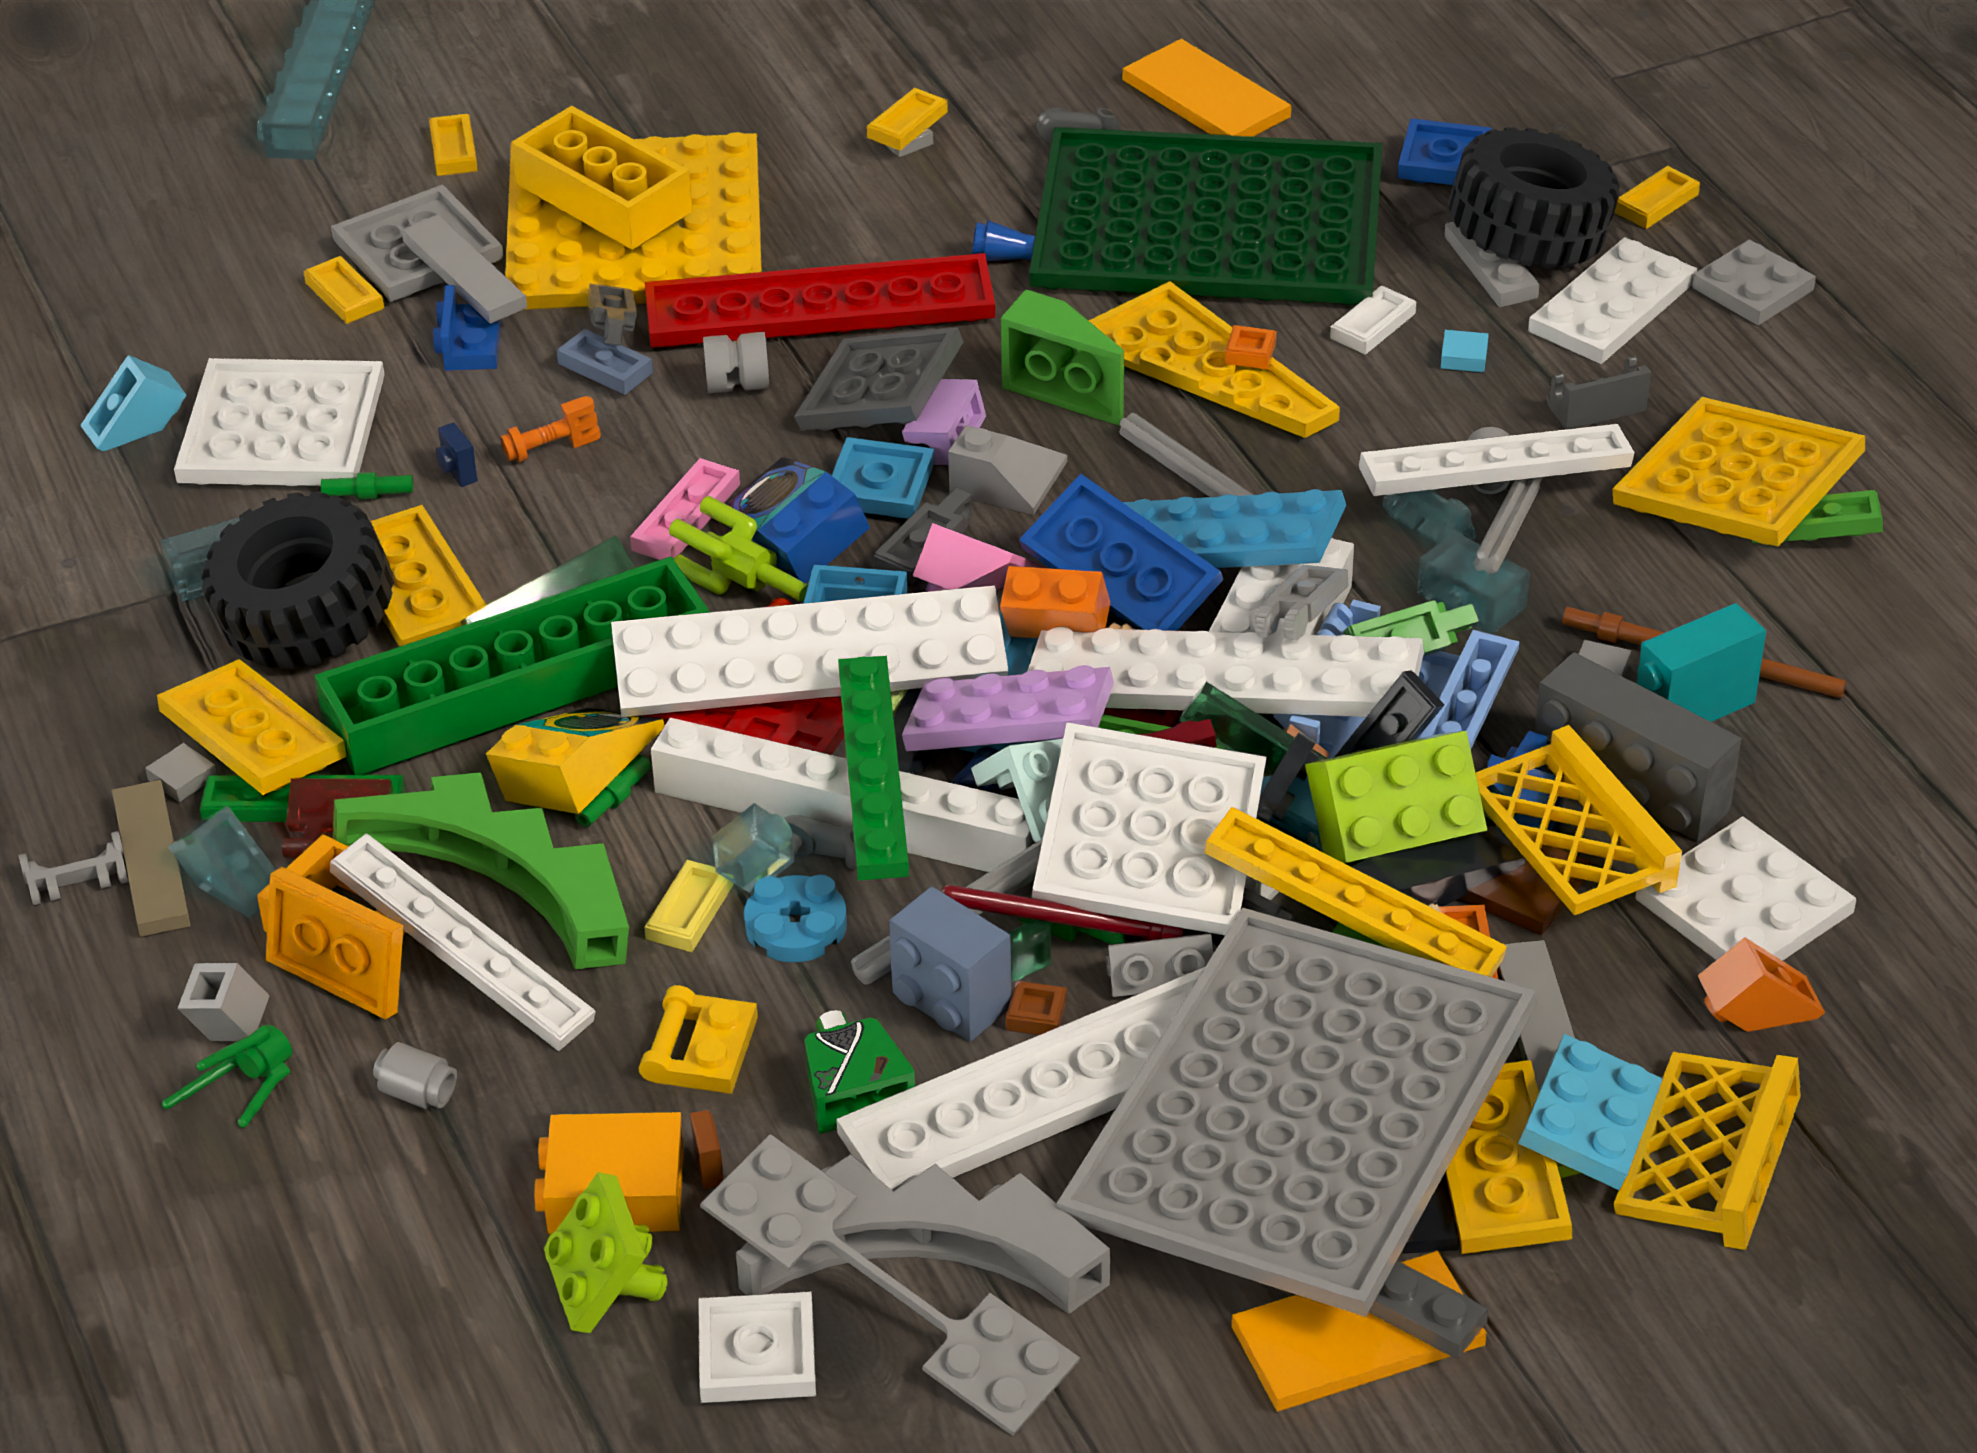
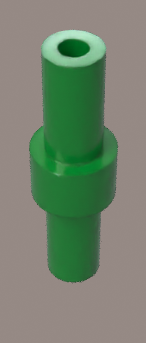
M376 472L357 473V477L321 479V492L328 494L330 497L334 495H358L359 500L378 499V494L414 493L413 475L377 476Z
M637 755L579 814H575L577 822L581 826L589 828L609 808L616 809L631 795V787L651 770L650 761L643 755Z

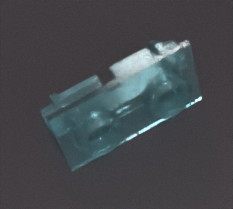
M1423 490L1386 495L1383 499L1382 506L1386 509L1387 515L1412 530L1424 517L1426 520L1418 528L1419 534L1443 549H1457L1463 542L1464 534L1472 539L1477 537L1470 519L1472 516L1471 512L1463 503L1455 498L1446 500L1439 496L1435 490Z

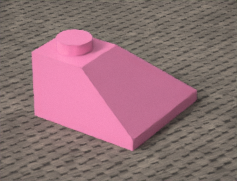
M932 523L913 576L928 581L925 590L928 592L994 585L997 590L1004 588L1008 566L1047 568V566Z

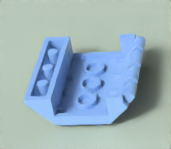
M1354 599L1350 609L1343 603H1334L1317 635L1342 636L1344 635L1343 631L1348 626L1380 617L1381 606ZM1472 630L1460 656L1443 651L1423 656L1419 678L1445 706L1417 739L1448 732L1467 731L1471 750L1519 649V641ZM1274 714V718L1284 727V730L1291 724L1330 753L1327 759L1333 758L1366 718L1356 716Z

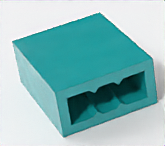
M1737 603L1729 605L1642 642L1636 684L1710 722L1755 703L1766 629Z

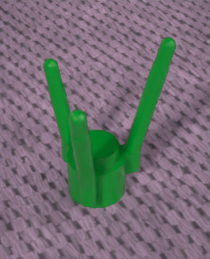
M269 1024L260 1026L250 1035L196 1063L198 1071H204L212 1066L215 1067L164 1099L162 1107L170 1109L239 1066L250 1078L267 1077L238 1120L240 1128L247 1127L277 1083L290 1074V1069L285 1064L292 1056L290 1042L275 1026Z

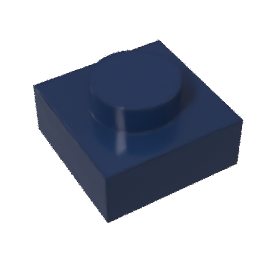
M455 422L439 427L440 447L436 448V457L443 472H450L461 487L477 482L473 445Z

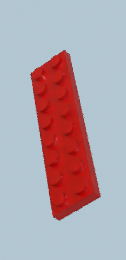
M985 253L645 282L651 347H677L685 344L703 343V337L728 335L731 340H737L740 334L765 332V338L790 335L806 336L814 333H845L860 329H890L895 326L934 325L954 321L973 322L980 319L996 318L995 300Z

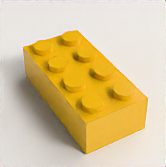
M574 106L568 107L511 142L515 183L632 250L693 212L689 169Z

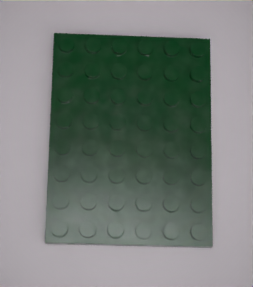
M1054 127L1029 271V287L1086 289L1092 292L1102 290L1124 291L1142 294L1172 282L1188 295L1214 296L1217 298H1257L1263 301L1273 299L1295 300L1304 303L1333 302L1357 305L1367 297L1373 298L1382 143Z

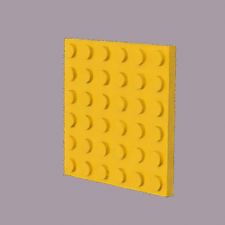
M734 132L728 135L702 136L693 134L687 137L661 138L652 136L646 139H634L689 169L693 212L633 250L515 183L511 149L505 277L526 295L527 308L524 310L588 307L587 296L590 283L631 289L635 304H647L645 282L762 272L757 133L743 134Z

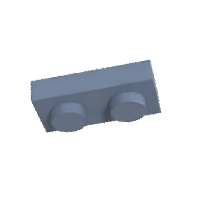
M583 329L557 349L559 365L624 395L653 373L651 358L625 346L604 343L603 336L588 329Z

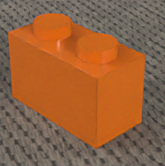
M1008 566L1000 609L1010 637L1039 638L1041 630L1049 631L1055 627H1067L1073 632H1096L1106 628L1110 598L1102 572Z

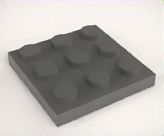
M958 327L843 339L794 416L800 430L820 429L822 431H829L837 427L859 426L865 428L874 424L895 422L907 424L917 421L964 342Z

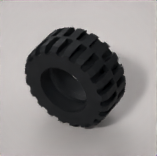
M1505 127L1502 131L1493 129L1483 135H1478L1464 148L1449 198V210L1455 226L1460 228L1462 235L1468 240L1473 239L1476 242V246L1484 251L1490 250L1495 252L1497 257L1505 260L1508 258L1517 260L1522 265L1531 266V264L1541 265L1542 268H1554L1556 265H1561L1563 268L1573 267L1576 263L1582 264L1588 261L1603 248L1619 199L1620 186L1616 174L1613 173L1612 167L1608 162L1601 161L1599 154L1591 149H1584L1581 143L1572 139L1570 141L1562 139L1560 135L1555 133L1538 132V129L1526 128L1525 130H1517L1516 127Z
M297 492L287 494L286 499L278 501L275 498L262 502L264 506L254 511L250 508L240 514L239 521L234 525L229 523L220 533L221 540L219 542L214 541L207 554L208 560L204 562L201 576L204 596L228 644L234 647L237 654L244 659L254 660L256 664L270 668L278 664L279 668L296 669L298 664L304 663L311 667L322 664L321 659L333 655L335 659L345 654V648L353 643L356 645L360 644L367 638V630L370 627H377L384 615L382 609L388 608L393 594L391 590L394 584L393 572L372 523L369 521L366 513L359 507L335 495L330 499L328 494L322 492H311L310 496H304L302 493ZM316 572L300 583L280 588L296 577Z

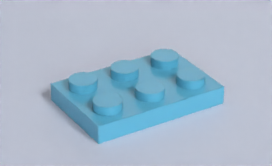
M1564 1034L1556 1049L1518 1144L1620 1190L1629 1172L1663 1078L1648 1072L1639 1065L1630 1064L1599 1050L1588 1042L1580 1041Z

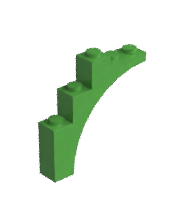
M481 772L431 777V791L334 800V840L350 846L367 833L389 851L421 854L454 862L479 872L519 894L545 917L563 941L575 969L626 964L629 925L604 843L553 848L542 808L492 812Z

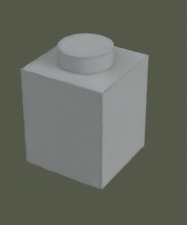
M195 963L177 1009L210 1041H238L258 1029L270 995L238 963Z

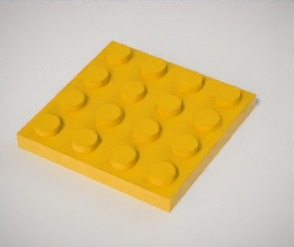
M1701 397L1612 489L1613 504L1630 508L1640 513H1650L1673 519L1679 523H1688L1708 528L1721 534H1731L1757 541L1760 544L1779 547L1865 452V435Z

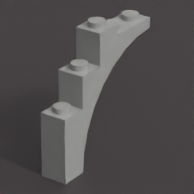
M851 1154L834 1166L821 1170L857 1196L856 1201L833 1224V1232L837 1238L866 1259L921 1257L964 1263L999 1273L1029 1287L1067 1314H1070L1110 1285V1248L1070 1214L1058 1209L1056 1202L1022 1173H1019L1003 1185L991 1188L983 1199L978 1201L936 1163L919 1175L907 1178L895 1191L886 1186ZM749 1242L736 1252L739 1289L746 1295H764L796 1278L830 1266L848 1263L825 1244L812 1246L789 1271L785 1270Z

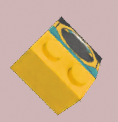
M586 708L517 724L502 735V739L486 753V756L505 801L579 814L663 730L665 724L663 719L640 715L621 717V712Z

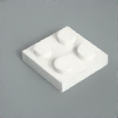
M797 1292L699 1298L701 1403L816 1396L812 1293Z

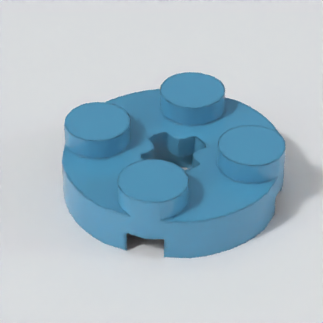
M822 874L814 876L792 875L780 878L774 876L763 877L755 883L754 893L747 900L744 908L745 932L748 941L754 947L756 942L759 946L765 948L767 956L777 961L805 962L816 959L825 954V946L831 944L836 938L838 944L843 939L847 929L845 901L836 890L834 880ZM802 915L800 922H790L789 916Z

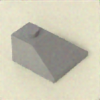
M966 425L948 451L949 493L957 487L972 493L971 500L1034 515L1066 465L1067 455L1008 435Z

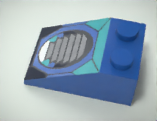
M785 457L777 460L726 504L748 515L757 522V529L752 541L776 553V566L804 583L810 580L813 565L827 566L870 528L855 493L826 471Z

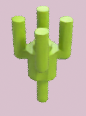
M706 496L700 504V512L732 528L731 532L724 536H719L711 531L705 533L680 519H675L671 523L669 528L671 536L709 555L712 559L711 565L713 570L711 571L681 554L677 555L674 561L688 580L717 595L724 594L732 580L756 592L768 584L790 597L804 602L808 584L776 568V553L752 541L757 529V522L748 515L711 496Z

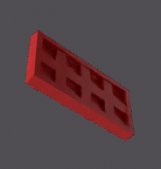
M837 696L642 715L663 719L665 725L669 718H674L828 755L834 753L845 737L841 698Z

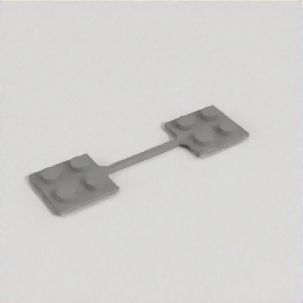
M771 1134L701 1203L700 1207L787 1271L812 1246L825 1244L856 1269L937 1328L946 1333V1341L923 1365L922 1370L1012 1436L1019 1431L1080 1361L1079 1356L993 1294L989 1293L967 1318L962 1320L950 1319L841 1241L833 1232V1224L856 1201L857 1196Z

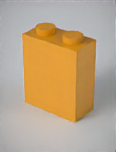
M681 1112L551 1115L549 1137H540L538 1148L540 1170H545V1178L535 1180L534 1193L536 1212H545L548 1234L556 1231L574 1206L577 1197L585 1191L597 1172L617 1176L634 1224L648 1226L649 1232L680 1231L685 1150Z

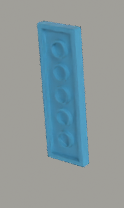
M1318 489L1297 493L1267 492L1261 495L1244 496L1226 494L1208 498L1181 497L1173 500L1150 501L1148 499H1140L1134 502H1123L1216 568L1320 563L1346 507L1342 490L1321 491Z

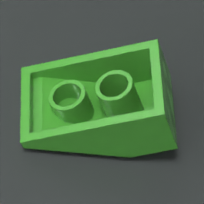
M1025 290L1001 317L1002 389L1120 426L1119 423L1124 418V350L1065 301Z

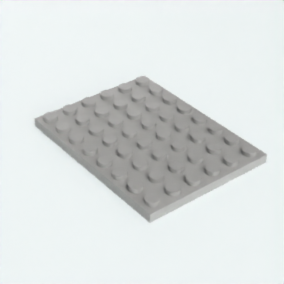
M1242 908L1056 1203L1057 1208L1070 1214L1085 1227L1366 1317L1537 1005L1536 990Z

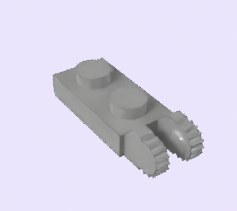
M1301 565L1265 599L1266 602L1257 611L1254 621L1256 635L1261 637L1271 636V634L1277 631L1280 618H1283V635L1288 640L1297 641V639L1305 634L1307 624L1312 622L1349 586L1347 569Z

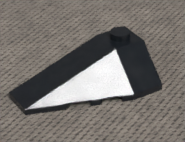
M1496 825L1487 827L1486 831L1344 864L1427 906L1438 904L1441 907L1467 895L1469 889L1526 864V859ZM1326 916L1328 920L1334 925V927H1336L1338 921Z

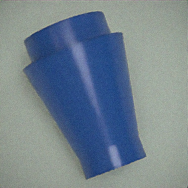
M987 220L986 224L976 222L972 254L985 253L987 262L1020 259L1031 261L1035 235L1025 234Z

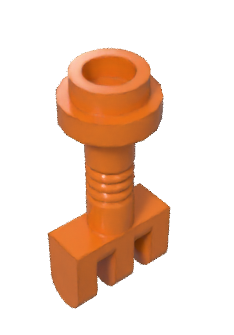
M584 396L561 404L564 418L538 429L535 428L520 434L516 426L508 428L507 434L500 436L501 445L508 461L517 459L520 463L528 460L527 450L568 436L574 448L598 440L601 437V433L597 425L598 419L594 411L593 399L589 396Z

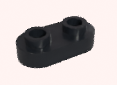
M1298 732L1260 795L1256 819L1266 824L1271 817L1278 821L1282 820L1296 796L1287 790L1295 777L1305 781L1307 778L1305 764L1316 762L1320 756L1311 751L1316 741Z

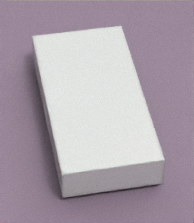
M1380 286L1373 292V298L1367 297L1331 326L1330 339L1366 355L1416 314L1417 301L1384 286Z

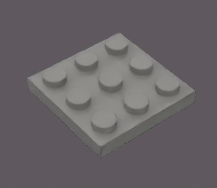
M444 185L331 226L332 237L335 243L390 302L406 298L415 292L436 284L445 283L433 269L403 242L401 229L433 216L439 215L490 263L504 259L502 244Z

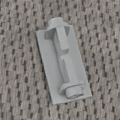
M1203 934L1108 945L1109 956H1106V969L1108 977H1111L1112 996L1140 994L1205 967L1213 955L1212 935Z

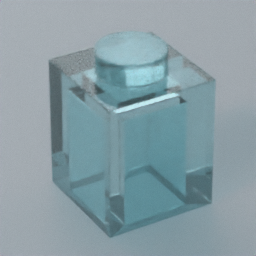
M755 803L712 836L716 872L750 894L754 893V885L759 879L767 876L775 877L795 861L792 830L789 824L780 815L771 814Z

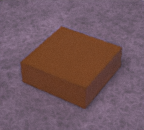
M1016 981L1006 1015V1031L1041 1035L1060 1027L1067 1002V987Z
M709 1110L690 1113L693 1148L703 1189L717 1187L724 1181L721 1147L713 1115L709 1113Z

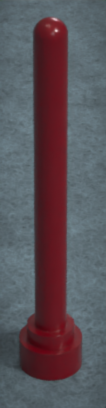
M946 885L940 891L968 909L1142 937L1143 941L1182 937L1183 928L1089 912L1047 900L955 885Z

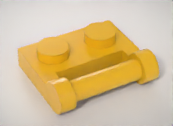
M681 985L669 987L662 1003L665 1012L652 1048L643 1054L639 1065L640 1075L654 1083L732 1094L758 1019L757 1003L695 995L692 990ZM684 1019L695 1020L697 1023L684 1060L672 1059L671 1054Z

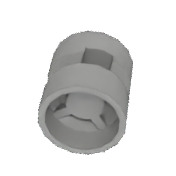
M765 332L743 333L739 335L736 341H732L728 335L703 337L708 394L732 392L735 385L739 384L745 391L769 389Z

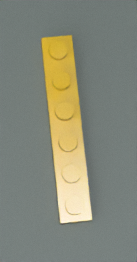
M1234 807L1229 809L1206 841L1205 854L1392 950L1488 977L1494 975L1505 957L1506 945Z

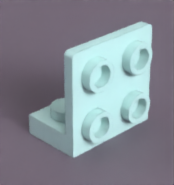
M1063 739L1007 746L971 767L977 786L998 784L1000 790L1016 788L1035 843L1043 839Z

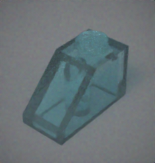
M228 806L204 818L168 846L199 888L247 917L260 910L257 894L270 883V873L276 871V869Z

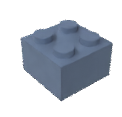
M932 886L889 920L892 991L904 1004L916 1007L933 1018L943 1029L953 1031L969 1042L974 1040L1008 1011L1011 1000L1010 934Z

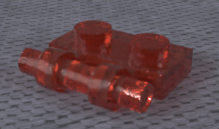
M291 778L286 825L289 832L305 833L302 838L283 839V857L298 858L324 832H333L335 799L392 794L393 787L390 779Z

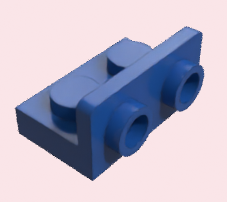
M445 285L444 301H437L436 304L438 327H434L433 331L435 353L443 354L445 371L497 369L501 319L489 323L470 304H457L455 285Z

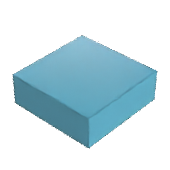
M1445 330L1441 368L1485 372L1489 333Z

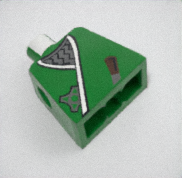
M837 1010L829 1011L821 1015L817 1020L816 1028L818 1031L810 1033L804 1038L807 1077L819 1134L837 1130L836 1119L915 1087L913 1067L877 1019L869 1017L848 1023L843 1012Z

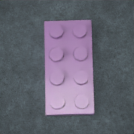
M1082 665L1066 671L1045 672L1044 670H1031L1021 675L999 676L997 674H985L976 679L952 680L950 678H939L933 680L930 683L924 684L904 728L902 738L906 751L1062 739L1064 738L1067 722L1098 728L1114 686L1111 668H1093Z

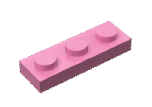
M699 458L630 536L631 550L658 560L670 556L674 559L688 544L669 534L671 523L675 519H680L701 530L711 519V517L700 512L702 500L706 496H711L725 503L740 485L739 470Z

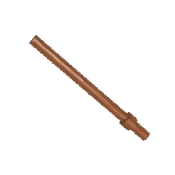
M1568 606L1562 618V625L1596 633L1597 639L1615 644L1618 640L1641 645L1644 641L1666 633L1625 622L1624 616L1609 612L1598 615ZM1762 658L1759 677L1842 699L1847 680Z

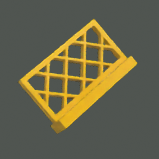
M1570 725L1552 731L1551 744L1476 772L1484 811L1574 916L1650 885L1659 894L1677 887L1682 850ZM1547 764L1556 778L1554 781L1527 774L1528 771ZM1499 783L1513 786L1515 789L1512 797L1491 793L1486 787ZM1522 789L1550 794L1548 803L1542 804L1519 799ZM1557 796L1577 800L1583 806V812L1556 807ZM1514 813L1543 818L1540 828L1517 824L1513 819ZM1549 821L1578 826L1575 836L1548 831ZM1585 828L1606 832L1612 839L1611 844L1582 838ZM1542 844L1570 850L1568 860L1545 856L1541 851ZM1577 853L1606 858L1603 869L1574 863ZM1613 860L1634 864L1639 871L1633 874H1626L1610 869ZM1570 877L1599 884L1597 888L1579 895L1568 882Z
M1673 1052L1629 1172L1614 1201L1615 1214L1723 1233L1724 1247L1746 1250L1801 1097L1798 1058L1776 1055L1773 1066L1768 1067ZM1681 1072L1704 1075L1707 1081L1689 1089H1685L1678 1080ZM1741 1082L1760 1084L1759 1090L1740 1098L1729 1087ZM1719 1093L1726 1101V1104L1705 1113L1696 1103L1699 1100ZM1683 1107L1694 1117L1673 1127L1664 1119L1665 1115ZM1738 1116L1745 1124L1744 1128L1724 1136L1716 1127V1124ZM1703 1130L1713 1140L1692 1151L1682 1141V1139ZM1668 1145H1671L1679 1155L1659 1165H1656L1649 1157L1650 1153ZM1724 1154L1732 1163L1731 1166L1710 1175L1701 1163ZM1690 1168L1699 1179L1679 1189H1675L1667 1178ZM1654 1183L1665 1194L1651 1201L1633 1198L1636 1191ZM1708 1192L1717 1201L1714 1212L1690 1208L1686 1203Z

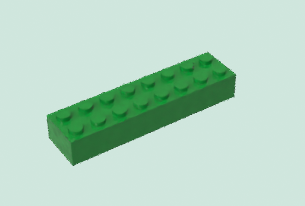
M672 556L316 674L314 678L321 717L330 730L345 740L347 755L345 760L353 774L362 775L618 687L611 622L710 613V611Z

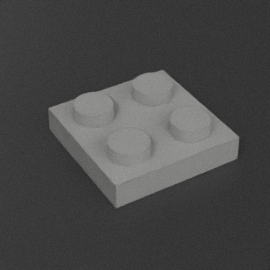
M1749 239L1694 273L1692 288L1754 324L1760 325L1812 292L1816 276Z

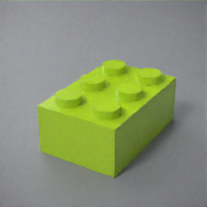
M1467 731L1437 734L1305 764L1323 853L1342 863L1487 830Z

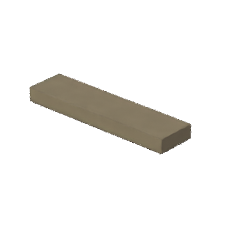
M156 780L112 789L140 937L190 927L191 924L162 781Z

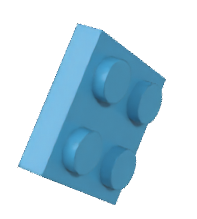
M847 437L831 476L855 493L863 513L886 515L894 518H910L919 507L935 463L934 448Z

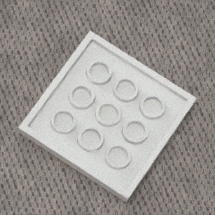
M209 358L175 464L174 471L177 483H196L200 485L321 486V479L357 477V473L360 472L384 379L383 362Z
M1067 722L1032 890V898L1057 902L1089 912L1226 935L1241 911L1246 874L1205 854L1206 841L1231 807L1256 818L1266 757Z

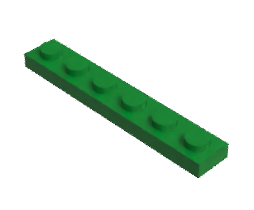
M887 655L838 659L857 879L860 881L909 877Z

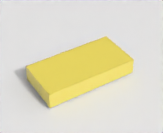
M686 860L645 925V939L693 952L733 887V872Z

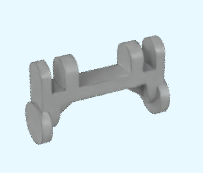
M119 831L111 833L113 841L107 843L106 849L98 857L54 868L38 866L34 860L28 862L26 853L18 855L25 884L29 886L33 905L41 904L39 893L41 891L48 890L50 900L54 901L61 899L58 887L95 878L99 879L101 889L111 887L109 875L116 873L121 884L128 883Z

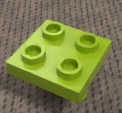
M597 1172L585 1191L577 1197L574 1206L559 1227L549 1236L544 1246L546 1260L549 1263L560 1301L563 1304L570 1328L573 1331L591 1333L618 1295L645 1298L655 1302L662 1298L667 1287V1276L662 1274L665 1271L662 1266L642 1264L651 1250L652 1235L648 1233V1226L633 1223L619 1181L615 1175Z

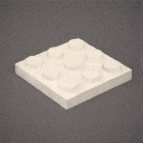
M1743 816L1681 856L1677 887L1659 894L1650 885L1636 891L1635 897L1637 901L1716 960L1746 937L1783 961L1854 913L1856 898Z

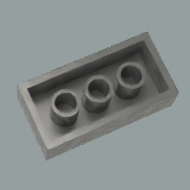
M1575 652L1540 682L1535 732L1547 736V745L1551 744L1552 731L1570 725L1654 820L1698 842L1731 810L1741 737Z

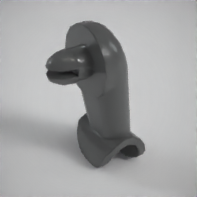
M1054 107L1041 113L1037 119L1036 128L1040 137L1044 141L1051 143L1054 127L1119 130V123L1112 111L1107 108L1099 107L1097 113L1070 112Z
M801 815L786 816L775 826L773 833L778 843L777 853L780 857L784 856L785 859H790L793 856L803 857L816 854L845 858V866L847 868L857 869L853 826L844 829Z

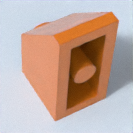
M1746 937L1698 975L1707 994L1704 998V1003L1711 1014L1720 1022L1725 1023L1728 1020L1746 1032L1816 1020L1825 1014L1806 975Z

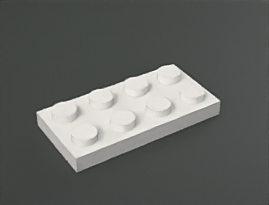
M1624 237L1535 312L1529 319L1528 331L1602 364L1692 286L1693 274L1697 272V268L1681 262L1675 257L1667 256L1644 246L1638 241Z

